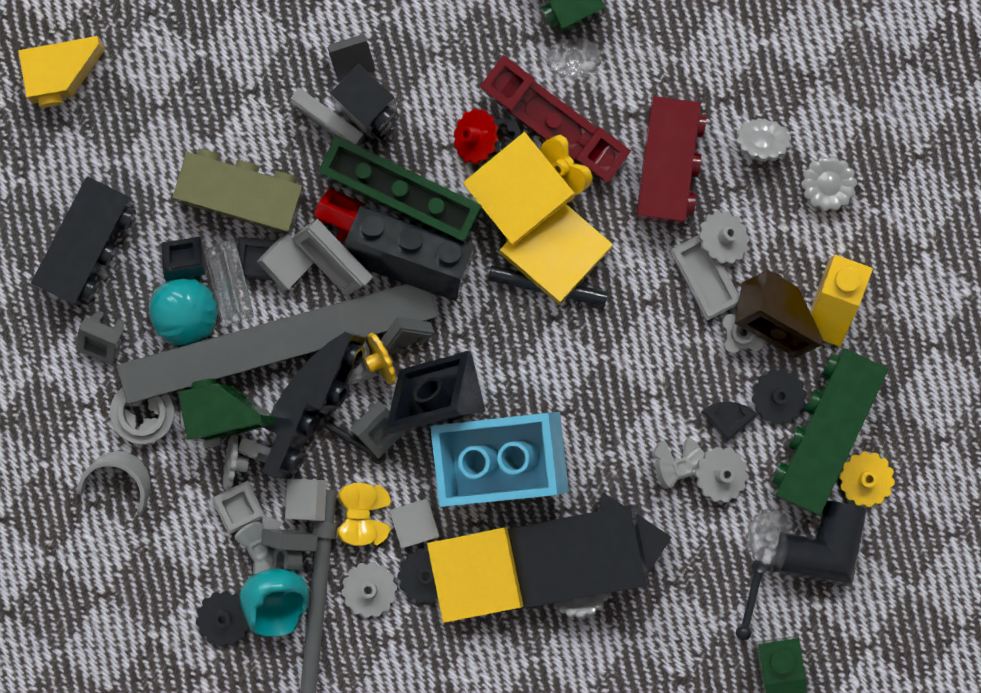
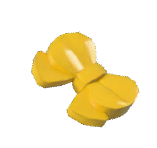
M557 135L546 140L541 145L540 151L574 193L578 195L588 189L593 178L591 171L586 166L574 164V161L568 154L567 139L562 135Z
M351 483L343 486L338 492V500L346 508V520L337 529V536L340 541L351 546H362L371 543L379 545L387 539L391 528L388 524L369 519V510L389 506L391 503L389 493L379 484L374 485V487L365 483Z

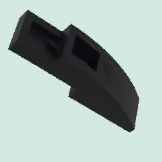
M349 332L342 333L315 353L296 373L271 411V414L276 418L277 425L265 428L277 434L262 470L263 473L274 478L291 479L292 475L299 471L304 461V453L302 451L307 439L318 428L320 421L319 411L335 412L337 407L341 406L349 392L348 380L353 369L360 365L364 356L365 349L363 345L366 337Z

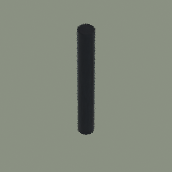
M491 265L488 281L544 293L520 271ZM578 285L568 295L567 299L605 307L608 291Z

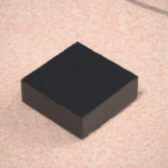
M201 236L161 242L165 281L205 275L204 250Z
M238 237L234 277L274 281L257 261L277 240Z

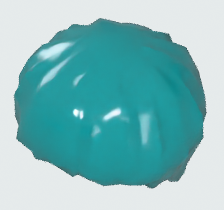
M196 279L165 281L154 290L148 305V315L156 334L161 336L165 342L174 346L183 347L208 338L216 326V317L219 314L213 292L204 283H199Z
M268 569L251 575L244 583L240 592V606L250 630L254 634L263 637H278L292 633L296 629L301 615L306 611L309 591L306 581L302 576L292 570Z

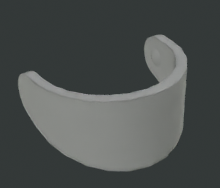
M122 451L109 452L94 460L81 476L76 494L82 495L88 477L95 469L105 466L118 467L129 473L137 482L140 491L137 514L142 515L151 489L148 470L143 462L136 456Z

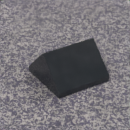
M465 351L400 369L386 430L390 434L418 430L485 412L471 353Z

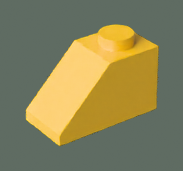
M94 36L18 50L26 97L33 104L39 103L41 108L63 104L62 98L73 97L105 51L104 44L100 38Z
M833 255L828 259L810 309V313L824 342L837 347L841 346L860 306L873 268L838 255Z

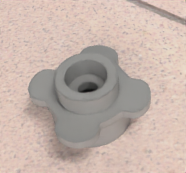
M734 314L726 315L722 325L726 329L727 340L724 342V347L728 352L737 353L739 349H750L756 352L763 347L764 340L747 331L746 336H741L739 331L744 328L735 324L736 316Z

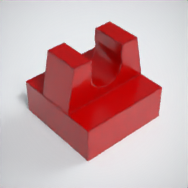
M329 188L318 202L314 216L325 227L327 223L337 226L339 232L336 239L344 242L359 207H364L365 203Z

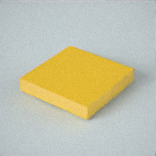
M523 132L463 182L465 187L477 202L482 205L485 212L513 246L576 196L574 191L526 132Z
M565 204L515 246L508 240L500 249L499 254L560 305L612 249L613 244Z
M507 527L427 543L443 623L524 607Z

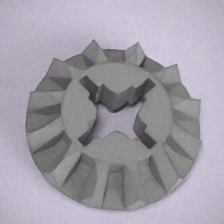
M122 387L114 396L110 407V418L114 429L123 439L135 444H151L164 437L174 422L175 405L170 395L165 394L148 399V409L154 411V414L159 415V418H145L143 424H140V428L137 430L139 424L137 423L138 416L132 414V411L126 410L127 406L141 407L143 401L128 405Z

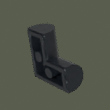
M827 500L822 513L818 539L780 532L772 572L852 587L867 508Z

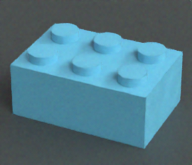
M560 412L430 426L439 507L552 496L569 492Z

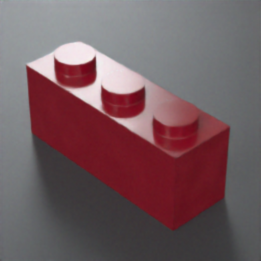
M653 96L650 105L635 220L683 226L686 222V216L693 217L696 193L689 192L691 177H699L702 154L695 153L696 138H704L707 114L700 113L701 102Z

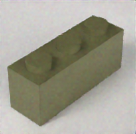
M199 148L197 154L186 151L172 197L176 202L283 234L289 233L292 236L305 192L303 186L297 184L298 177L280 171H275L274 177L258 173L260 166L243 160H237L235 166L220 161L222 155Z

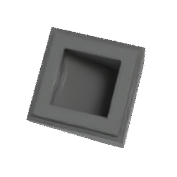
M361 34L330 44L327 47L339 80H343L358 63L367 72L375 69L366 35L363 36Z

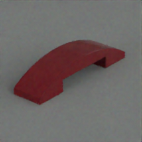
M502 55L479 88L543 140L546 141L557 135L564 136L568 141V154L572 160L578 165L588 167L593 175L608 183L632 150L601 127L597 128L535 82L533 76Z

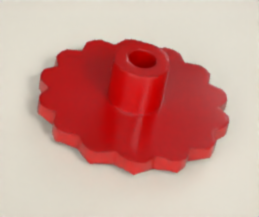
M473 108L470 112H464L462 119L457 121V128L454 130V137L456 138L454 147L458 149V156L463 157L465 162L479 164L482 160L486 161L489 155L495 151V144L498 141V126L494 123V116L489 115L486 110Z

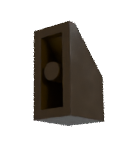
M768 269L742 283L735 317L736 325L795 358L822 346L823 338L797 286Z

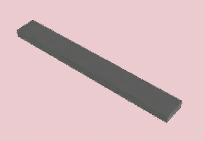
M404 284L116 366L126 402L129 405L192 387V382L198 380H218L318 352L328 342L344 332L359 334L367 338L370 333L378 335L387 332L397 317L428 321L438 318V313L431 292Z

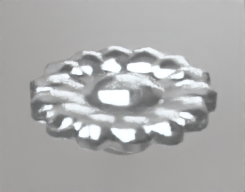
M573 37L571 39H562L560 43L553 45L552 50L547 53V66L551 68L553 74H558L563 79L567 77L571 80H575L578 77L586 78L589 73L596 72V67L601 64V51L597 49L595 43L589 42L587 38L579 39Z
M764 509L761 514L754 515L753 522H750L747 526L748 533L745 536V540L748 542L747 550L752 552L754 560H760L765 565L769 563L774 564L780 532L794 534L792 531L793 524L788 521L787 515L780 513L777 509H772L771 511Z

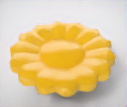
M368 334L367 341L371 355L363 358L366 369L369 373L379 370L387 384H395V369L387 349L376 334Z
M863 451L859 455H852L849 461L845 462L843 471L839 474V479L842 481L840 489L845 492L846 499L853 500L855 505L861 506L864 504L866 507H872L874 503L881 504L884 501V497L891 495L890 488L895 484V480L892 478L894 471L891 467H888L887 459L880 458L877 453L869 454Z

